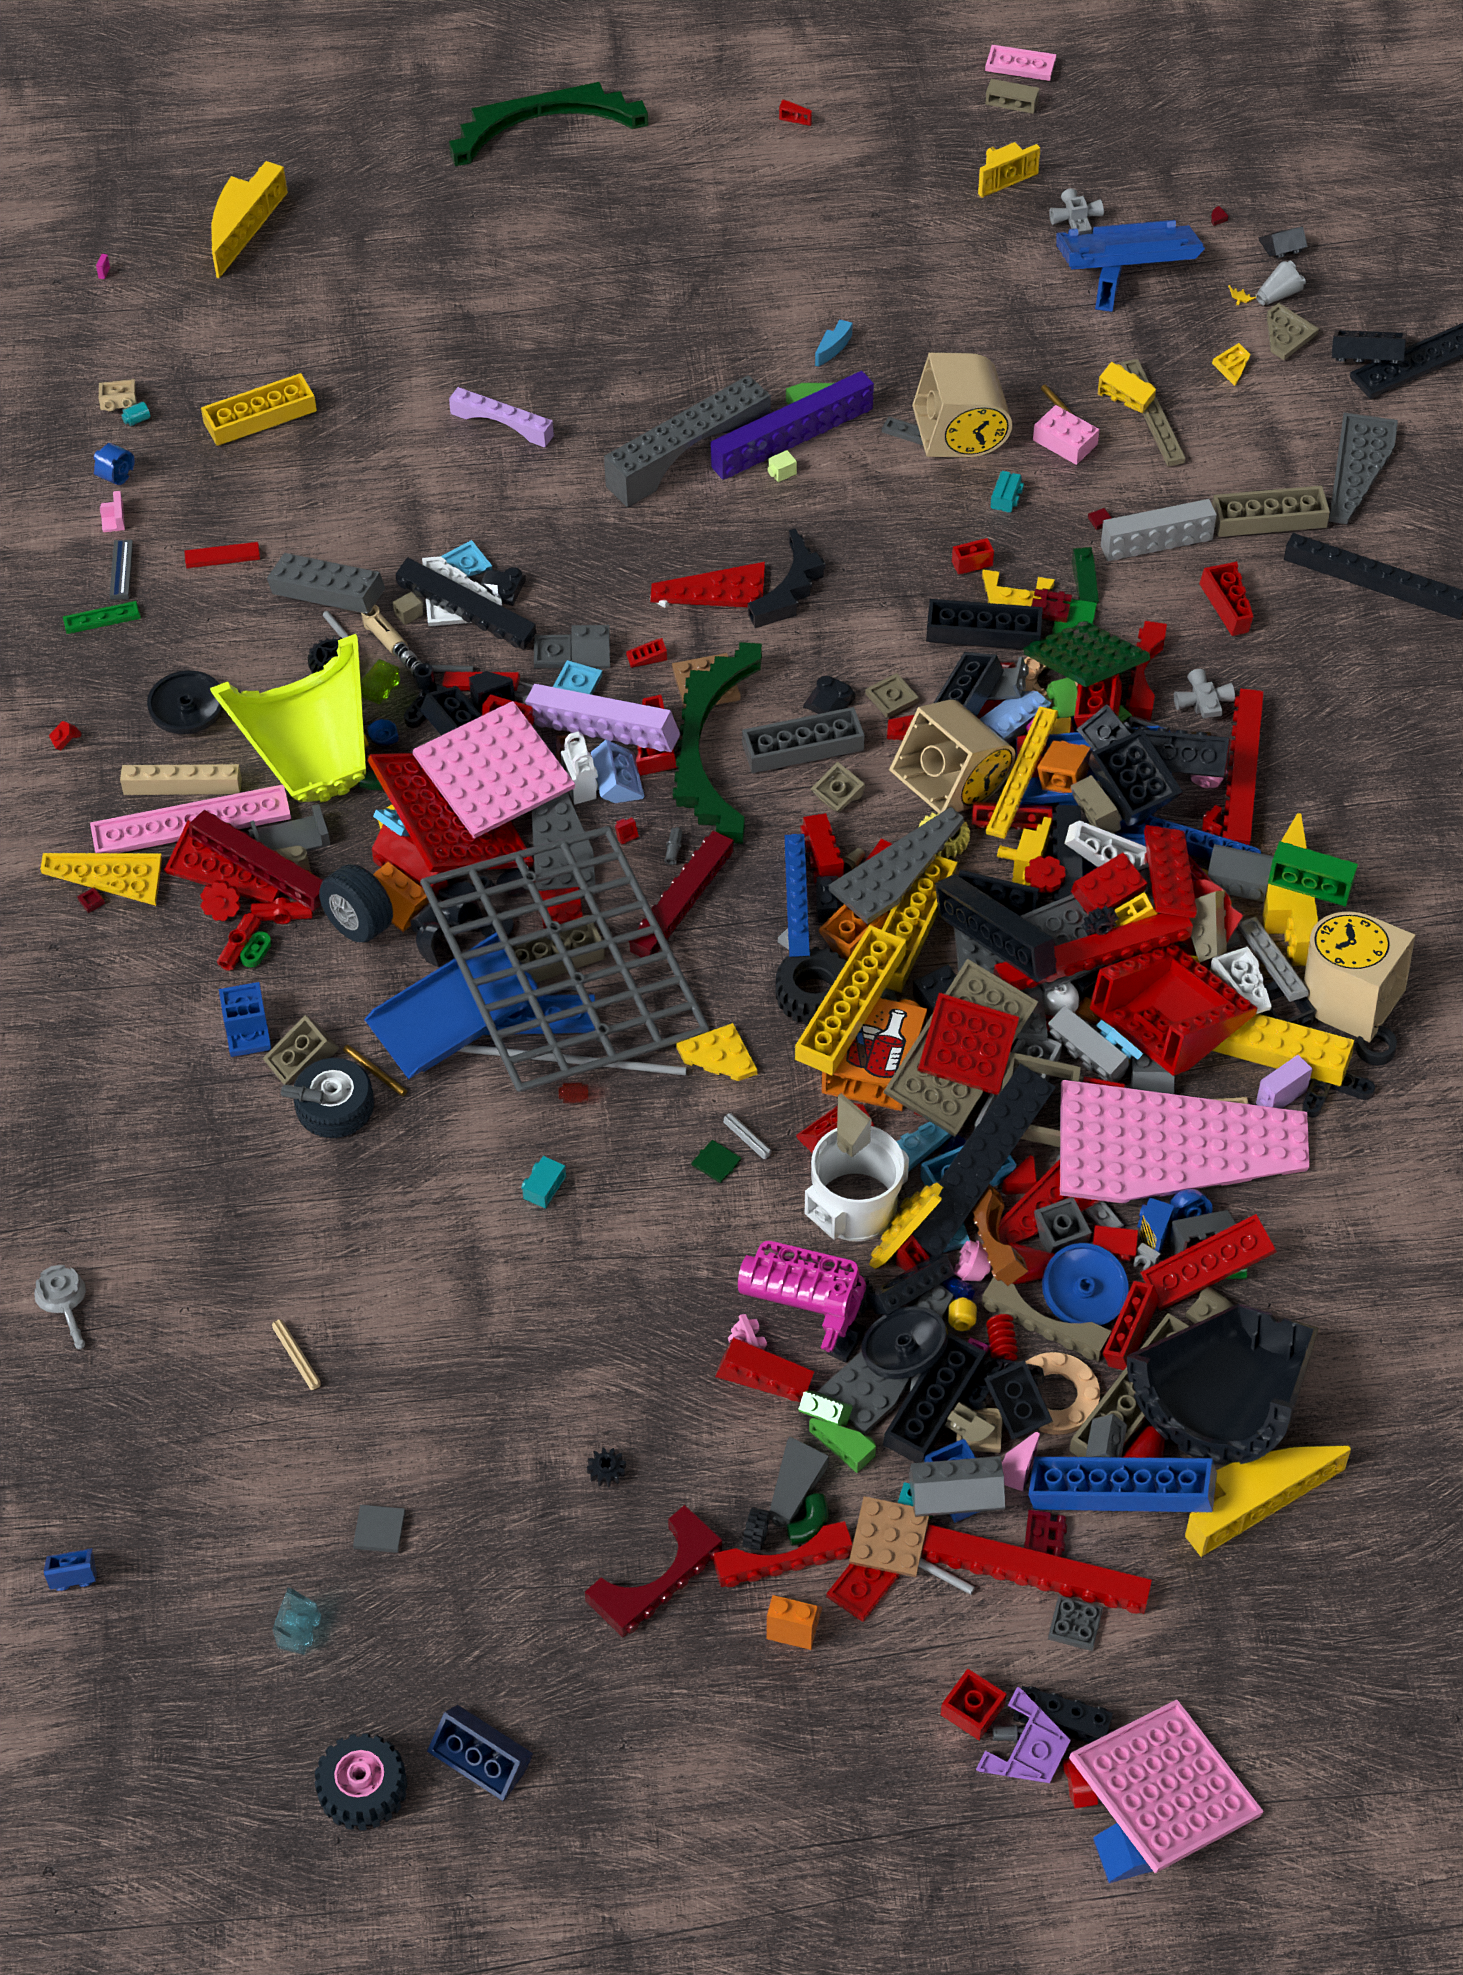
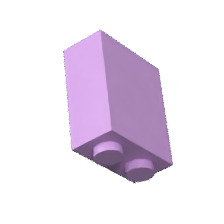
M1299 1055L1295 1056L1261 1080L1256 1104L1258 1106L1284 1108L1307 1092L1312 1068Z

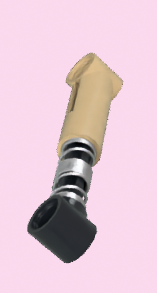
M374 605L368 614L361 613L364 627L372 631L390 653L398 656L407 669L411 670L413 677L416 679L417 687L421 690L433 688L435 677L432 666L417 660V656L407 647V642L380 613L379 607Z

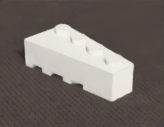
M1082 821L1069 825L1065 844L1097 867L1124 852L1135 868L1145 864L1144 854L1147 852L1145 846Z

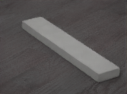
M1253 917L1240 921L1237 928L1287 999L1293 1001L1308 996L1309 990L1259 920Z

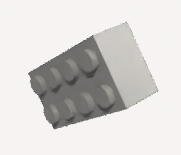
M1065 1005L1048 1023L1050 1034L1053 1036L1052 1040L1062 1043L1068 1048L1067 1052L1073 1058L1079 1057L1083 1061L1082 1064L1089 1071H1096L1099 1074L1098 1078L1100 1080L1118 1083L1130 1069L1128 1058L1124 1053Z

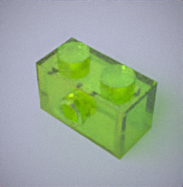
M378 659L361 680L362 697L380 705L389 696L393 687L399 684L398 667Z

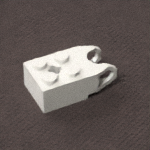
M579 731L571 733L565 739V750L561 751L562 767L575 783V788L569 791L575 805L597 799L596 791L599 790L595 779L598 778L597 770L591 754L587 751L583 734ZM579 738V741H573L570 743L572 739Z

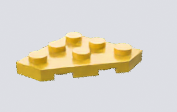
M733 1023L676 1043V1048L684 1064L690 1066L694 1064L703 1067L705 1071L718 1075L722 1073L731 1076V1079L736 1081L757 1075V1068Z

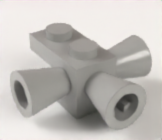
M1075 189L1065 190L1061 195V199L1066 204V208H1050L1049 210L1052 225L1068 220L1071 229L1078 228V235L1092 234V228L1087 216L1103 217L1104 208L1101 199L1087 204L1083 196L1078 197Z
M1195 669L1188 674L1187 678L1193 686L1192 692H1174V703L1177 710L1193 705L1196 714L1201 713L1203 718L1222 716V708L1219 701L1234 702L1235 700L1233 684L1229 683L1214 689L1213 683L1207 682L1204 669Z

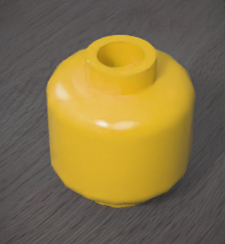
M964 1297L952 1301L949 1304V1324L958 1331H967L976 1324L977 1313L975 1303Z

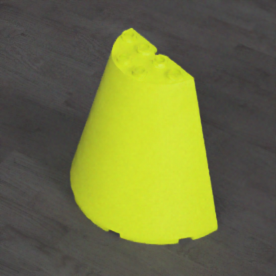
M356 634L338 640V657L332 658L324 665V670L294 683L263 693H259V691H243L239 693L238 689L229 682L210 688L211 693L286 790L300 803L319 800L320 802H326L333 796L345 795L349 792L350 788L365 778L366 760L359 643Z

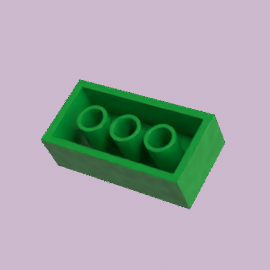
M1279 841L1272 860L1268 884L1346 907L1358 864Z

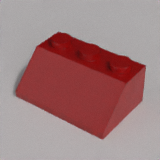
M853 1103L870 1117L863 1104ZM838 1105L796 1135L797 1139L812 1154L820 1139L828 1132L837 1128Z

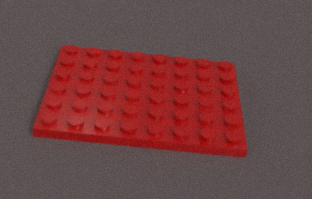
M413 753L370 754L368 758L370 766L430 872H447L527 849L511 821L474 839L416 760ZM531 856L523 858L525 864L528 867H532L534 863ZM512 861L487 869L518 868L516 861Z

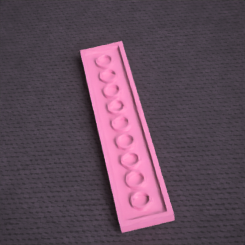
M283 785L91 822L90 826L95 853H123L178 842L187 821H192L203 810L215 814L219 819L230 823L236 829L251 827L250 821L253 820L256 826L289 820L291 815L285 788Z

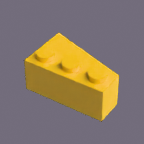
M1111 362L1099 377L1098 395L1103 396L1106 394L1114 402L1118 399L1125 402L1124 406L1143 413L1155 398L1156 389L1152 384L1142 381L1136 374L1129 373L1119 364Z

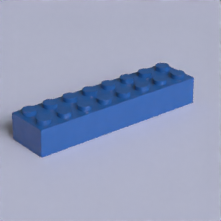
M1034 1457L1028 1495L1034 1510L1212 1512L1217 1472L1212 1458Z

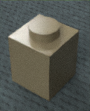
M412 592L393 601L394 614L404 625L423 616L422 607L424 604L421 598L416 597Z

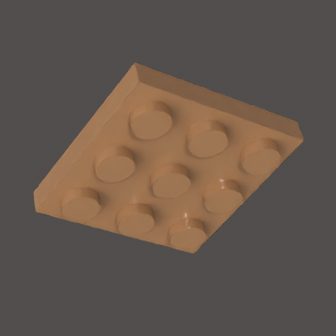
M727 653L672 663V670L682 703L684 693H688V689H685L686 677H690V670L710 671V664H714L715 656L728 657ZM737 684L727 691L716 705L739 701L740 692Z
M864 1496L849 1564L917 1577L929 1516L915 1517L913 1506Z

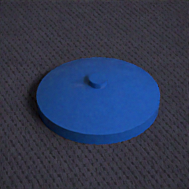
M1089 1243L1072 1244L1058 1251L1048 1262L1042 1278L1043 1295L1047 1305L1060 1320L1066 1323L1093 1322L1099 1326L1110 1323L1119 1315L1129 1290L1126 1272L1118 1259L1106 1249Z

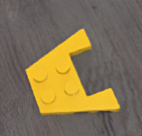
M982 571L988 603L1031 606L1033 598L1041 599V597L1034 596L1035 591L997 586L999 572ZM1038 577L1036 589L1042 590L1046 588L1050 591L1054 587L1055 579Z

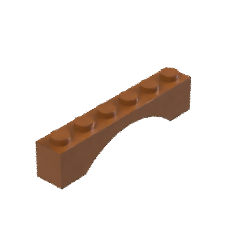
M989 1184L971 1212L975 1216L973 1218L975 1224L979 1227L978 1234L984 1241L982 1246L988 1253L987 1260L993 1267L991 1271L997 1281L1002 1280L1009 1286L1027 1273L1028 1269L1024 1258L1012 1246L1004 1245L1000 1242L999 1223L1005 1205L1001 1194Z

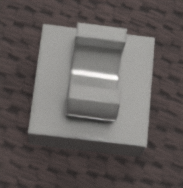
M1141 1243L1137 1249L1134 1266L1136 1267L1141 1262L1145 1265L1144 1271L1159 1263L1160 1253Z

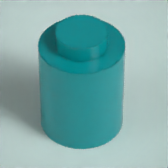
M142 401L124 409L121 416L125 424L133 426L149 419L150 412Z

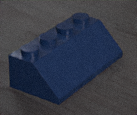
M459 1705L444 1712L427 1750L428 1753L502 1801L508 1797L525 1774L533 1756L532 1752Z

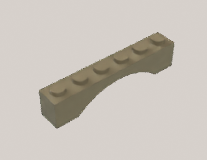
M995 1277L991 1280L982 1297V1306L989 1312L1010 1314L1013 1316L1012 1322H1016L1029 1331H1035L1043 1335L1047 1340H1054L1062 1344L1066 1349L1074 1350L1085 1358L1093 1359L1099 1362L1103 1355L1104 1348L1112 1332L1093 1322L1066 1323L1045 1317L1023 1300L1014 1284L1007 1286L1002 1280L997 1281Z

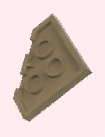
M1280 303L1267 311L1266 318L1270 352L1282 360L1287 359L1318 335L1319 329Z

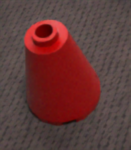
M1012 1242L1004 1244L1012 1246L1024 1258L1028 1269L1027 1273L1012 1283L1014 1285L1042 1279L1048 1262L1055 1255L1054 1253Z
M1153 1426L1146 1427L1121 1458H1164L1165 1438Z

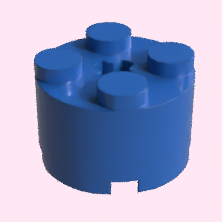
M108 443L94 454V475L113 484L122 485L130 477L127 475L129 470L133 471L134 455L122 447Z

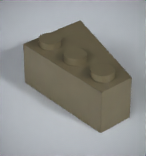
M1091 775L1071 785L1074 799L1081 806V810L1092 826L1110 833L1121 829L1120 821L1122 818L1109 796L1103 791V787L1098 780L1096 781Z
M1225 890L1215 891L1195 899L1197 913L1195 918L1189 917L1193 924L1191 939L1199 962L1211 961L1212 958L1227 953L1226 929L1224 927V916H1226V910H1224Z

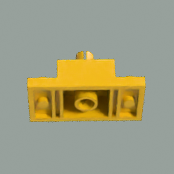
M1014 142L997 150L995 147L989 148L986 151V165L980 167L979 196L983 198L1037 175L1040 147L1035 144L1022 150Z
M1044 817L1042 824H1038L1036 831L1024 828L1017 849L999 846L997 857L1014 861L1012 882L1030 886V883L1025 881V867L1029 866L1031 859H1035L1037 856L1045 857L1049 844L1052 818Z

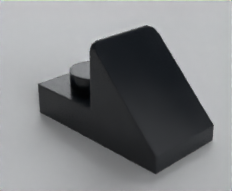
M853 1321L848 1326L845 1337L838 1336L833 1352L830 1351L827 1354L847 1363L866 1331V1327Z

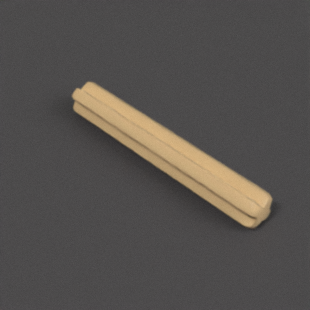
M278 1319L273 1322V1330L311 1390L319 1388L321 1386L319 1378L283 1320Z

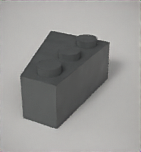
M1228 1210L1175 1220L1172 1222L1168 1243L1176 1255L1236 1223Z

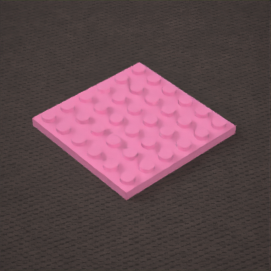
M513 701L413 749V755L474 839L575 788V783Z
M1178 1700L1081 1747L1069 1756L1075 1767L1154 1873L1261 1817L1264 1812Z

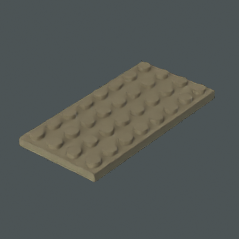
M969 959L966 960L945 993L952 997L1019 1017L1013 1042L1038 1003L1035 999ZM931 1016L883 1093L955 1137L983 1091L917 1071L932 1019Z

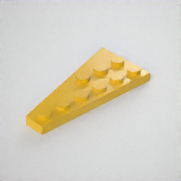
M43 853L40 869L42 874L91 888L95 887L98 890L156 906L162 855L154 853Z

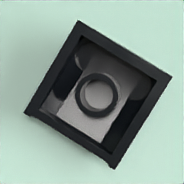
M511 567L507 570L489 569L481 582V586L487 589V592L494 597L497 596L501 599L502 604L514 606L526 581V575L522 574V571L516 567Z
M822 676L817 680V686L804 703L803 708H807L817 714L846 709L854 701L856 693L848 684L831 676Z

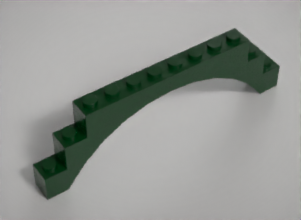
M600 82L471 108L472 122L460 124L461 138L450 140L449 148L453 163L457 167L471 164L480 149L492 137L506 128L525 120L554 114H584L613 120L631 129L648 126V112L642 100L626 103L621 91L605 94Z
M739 642V650H735L734 657L715 656L714 664H710V671L690 670V677H686L685 689H688V693H684L683 703L686 704V708H682L684 724L680 725V735L683 738L678 742V751H681V755H677L676 767H679V771H675L674 783H677V787H673V799H676V807L694 808V816L698 817L699 825L716 826V832L732 839L733 843L743 844L745 816L726 803L711 785L702 766L699 742L703 726L711 710L721 697L738 682L761 670L762 643Z

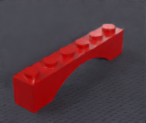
M1144 621V627L1139 628L1138 639H1141V642H1137L1136 646L1149 652L1150 660L1135 666L1136 671L1132 670L1130 681L1134 683L1133 685L1129 684L1128 696H1131V699H1127L1125 709L1132 716L1135 715L1151 720L1155 695L1148 686L1144 671L1149 662L1158 653L1163 651L1167 624Z
M842 1521L823 1526L809 1542L795 1550L782 1554L757 1555L737 1548L713 1553L714 1566L720 1587H734L741 1582H755L761 1579V1577L769 1575L778 1576L789 1570L799 1571L805 1568V1566L813 1564L822 1565L833 1559L843 1560L851 1555L853 1545L846 1523Z

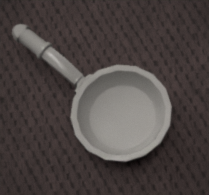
M65 1265L51 1266L40 1274L39 1280H36L35 1302L41 1309L47 1312L65 1313L71 1331L70 1335L75 1343L74 1345L77 1349L82 1350L85 1347V1341L82 1339L81 1330L78 1329L71 1310L83 1300L86 1293L85 1282L71 1267L69 1269L65 1268Z

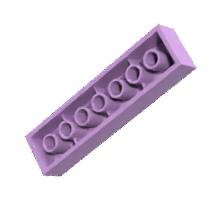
M539 684L533 685L525 701L526 705L533 707L534 722L539 727H549L571 733L579 731L581 734L592 738L598 737L609 741L613 740L623 744H633L642 748L648 747L672 752L680 736L671 710Z

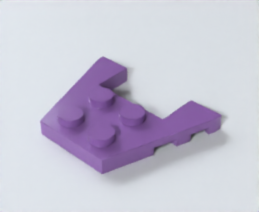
M1017 1687L1008 1706L1028 1716L1029 1720L1008 1762L985 1751L976 1770L1050 1783L1071 1740L1021 1688Z

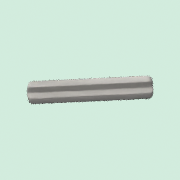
M732 1113L727 1114L723 1118V1122L761 1158L766 1159L771 1155V1149Z

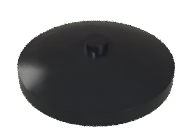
M187 670L169 674L160 679L149 692L147 707L150 718L159 728L170 733L191 734L202 731L214 724L224 710L210 690V688L220 684L212 676L199 671Z
M917 1306L896 1309L890 1314L879 1318L868 1329L862 1341V1355L868 1368L880 1377L887 1379L909 1378L926 1371L940 1359L948 1344V1331L943 1319L931 1309Z

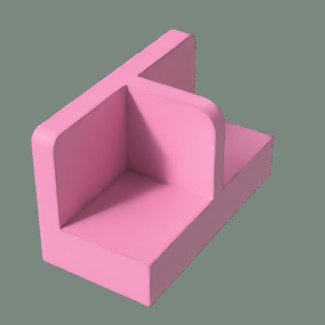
M121 491L113 492L114 502L102 503L100 506L103 532L125 530Z

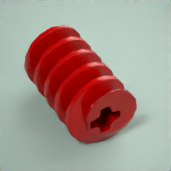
M1010 1314L995 1315L986 1323L991 1358L1011 1361L1017 1359L1015 1353H1017L1018 1348L1015 1346L1017 1341L1014 1338L1016 1335L1015 1331H1013L1015 1327L1012 1323L1013 1316Z

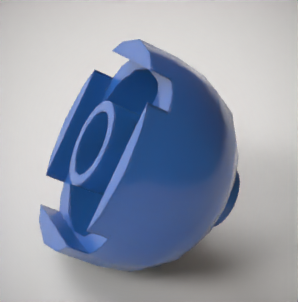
M1196 1189L1182 1190L1170 1201V1204L1174 1205L1172 1222L1209 1214L1213 1211L1210 1200Z

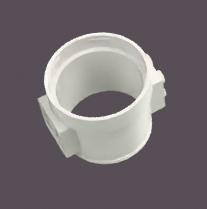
M871 1126L870 1143L855 1156L851 1157L838 1148L837 1128L833 1129L820 1139L812 1154L811 1179L813 1185L805 1191V1214L833 1240L840 1238L848 1241H866L881 1235L892 1225L890 1222L897 1213L898 1193L902 1185L908 1181L909 1157L907 1153L899 1147L898 1143L888 1133ZM864 1174L876 1178L888 1190L874 1198L853 1200L840 1197L825 1186L833 1179L842 1175Z

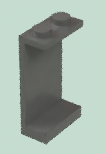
M1023 657L1018 658L1016 668H1003L1004 672L987 700L1022 697V692L1026 688L1025 679L1029 674V667L1025 664Z
M319 804L312 806L313 816L261 829H256L254 820L250 821L252 829L248 830L249 836L256 841L262 842L271 850L302 846L306 851L330 846L328 830Z

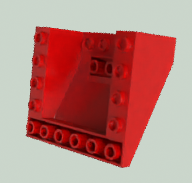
M1174 943L1099 969L1090 1005L1091 1011L1172 1076L1188 1071L1254 1017L1258 1009L1249 1000L1241 996L1235 989L1228 986Z

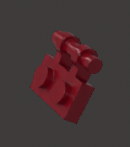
M1046 588L1042 590L1035 589L1034 596L1041 597V599L1033 598L1031 606L1043 607L1042 619L1067 623L1070 604L1063 602H1071L1072 595L1065 594V591L1053 592L1048 591L1049 589ZM1047 598H1049V599H1055V600H1058V601H1057V602H1055V601H1049V600H1047Z
M1028 1510L1024 1548L1042 1553H1047L1048 1549L1053 1551L1054 1556L1062 1557L1066 1546L1064 1534L1067 1533L1068 1528L1066 1517L1059 1515L1057 1516V1522L1050 1521V1512ZM1049 1531L1055 1532V1540L1048 1539Z

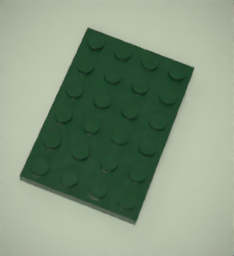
M1082 621L1072 628H1065L1062 632L1055 635H1048L1045 639L1032 642L1029 646L1023 648L1024 655L1084 687L1093 685L1150 660L1149 652L1087 621Z

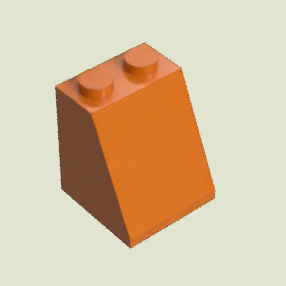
M1053 741L1037 768L1042 790L1072 793L1071 785L1087 777L1090 768L1088 762L1092 752L1091 747L1083 744H1070L1066 741Z
M772 1595L767 1613V1639L811 1650L822 1607Z

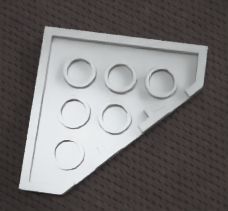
M441 556L422 558L424 566L502 606L501 599L487 592V589L476 581L470 580L465 573L456 567H452ZM426 599L428 626L468 623L460 616L450 614L445 608L439 605L435 606Z

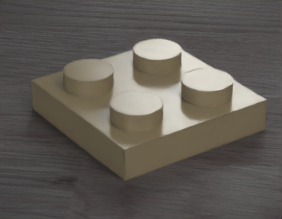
M897 673L865 690V694L886 718L919 702V697Z

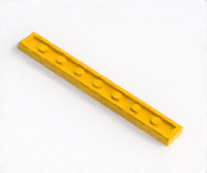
M1039 706L987 826V835L1006 838L1057 719V710Z

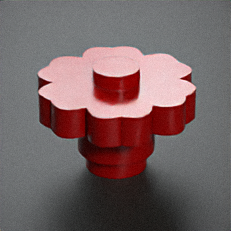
M1037 856L1035 859L1030 860L1029 866L1025 867V881L1030 883L1031 887L1039 888V891L1042 893L1058 890L1061 883L1065 881V867L1059 865L1060 861L1051 856H1047L1045 859Z
M216 880L213 885H206L200 894L203 900L200 907L203 909L204 914L212 915V918L216 921H225L228 916L234 917L241 907L238 901L241 897L235 886L229 887V883L225 880Z

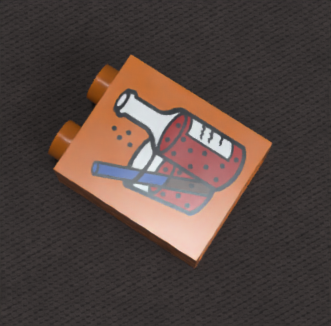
M879 998L834 1074L829 1075L822 1072V1093L837 1097L842 1093L850 1100L902 1111L904 1105L883 1092L925 1027L927 1008L920 1007L918 1003L908 999L896 1002Z

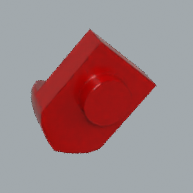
M62 721L49 734V737L55 749L61 751L72 738H79L82 733L73 724Z

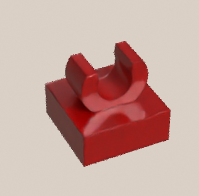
M632 817L627 820L623 818L616 821V834L621 844L639 837L636 822Z

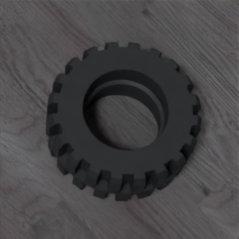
M813 947V949H809L810 956H786L778 966L775 990L778 1006L787 1017L792 1016V1020L798 1023L802 1021L804 1025L809 1024L829 990L812 994L802 991L797 985L807 979H821L832 986L847 962L844 958L841 959V955L836 952L833 954L827 948L822 950L819 947Z

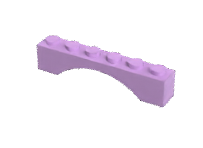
M459 387L449 398L452 415L464 419L483 417L497 420L515 429L529 442L542 447H546L554 436L553 421Z

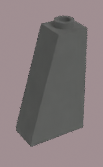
M789 1437L787 1440L770 1507V1520L780 1528H787V1524L795 1522L805 1505L804 1500L812 1494L828 1468L829 1463L828 1455L792 1437Z

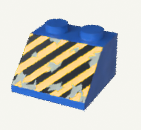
M1149 1198L1147 1205L1143 1204L1140 1210V1219L1137 1225L1140 1228L1139 1238L1142 1243L1161 1253L1170 1229L1174 1205Z

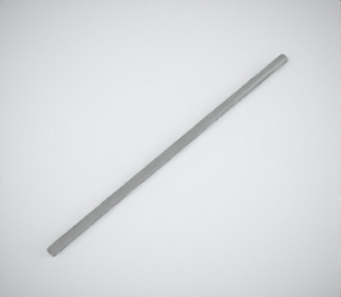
M468 1044L457 1051L500 1056L496 1047ZM507 1049L509 1056L526 1052V1050ZM553 1053L532 1058L533 1060L557 1062ZM563 1054L566 1062L571 1064H584L600 1059ZM619 1061L603 1066L676 1075H686L687 1067Z

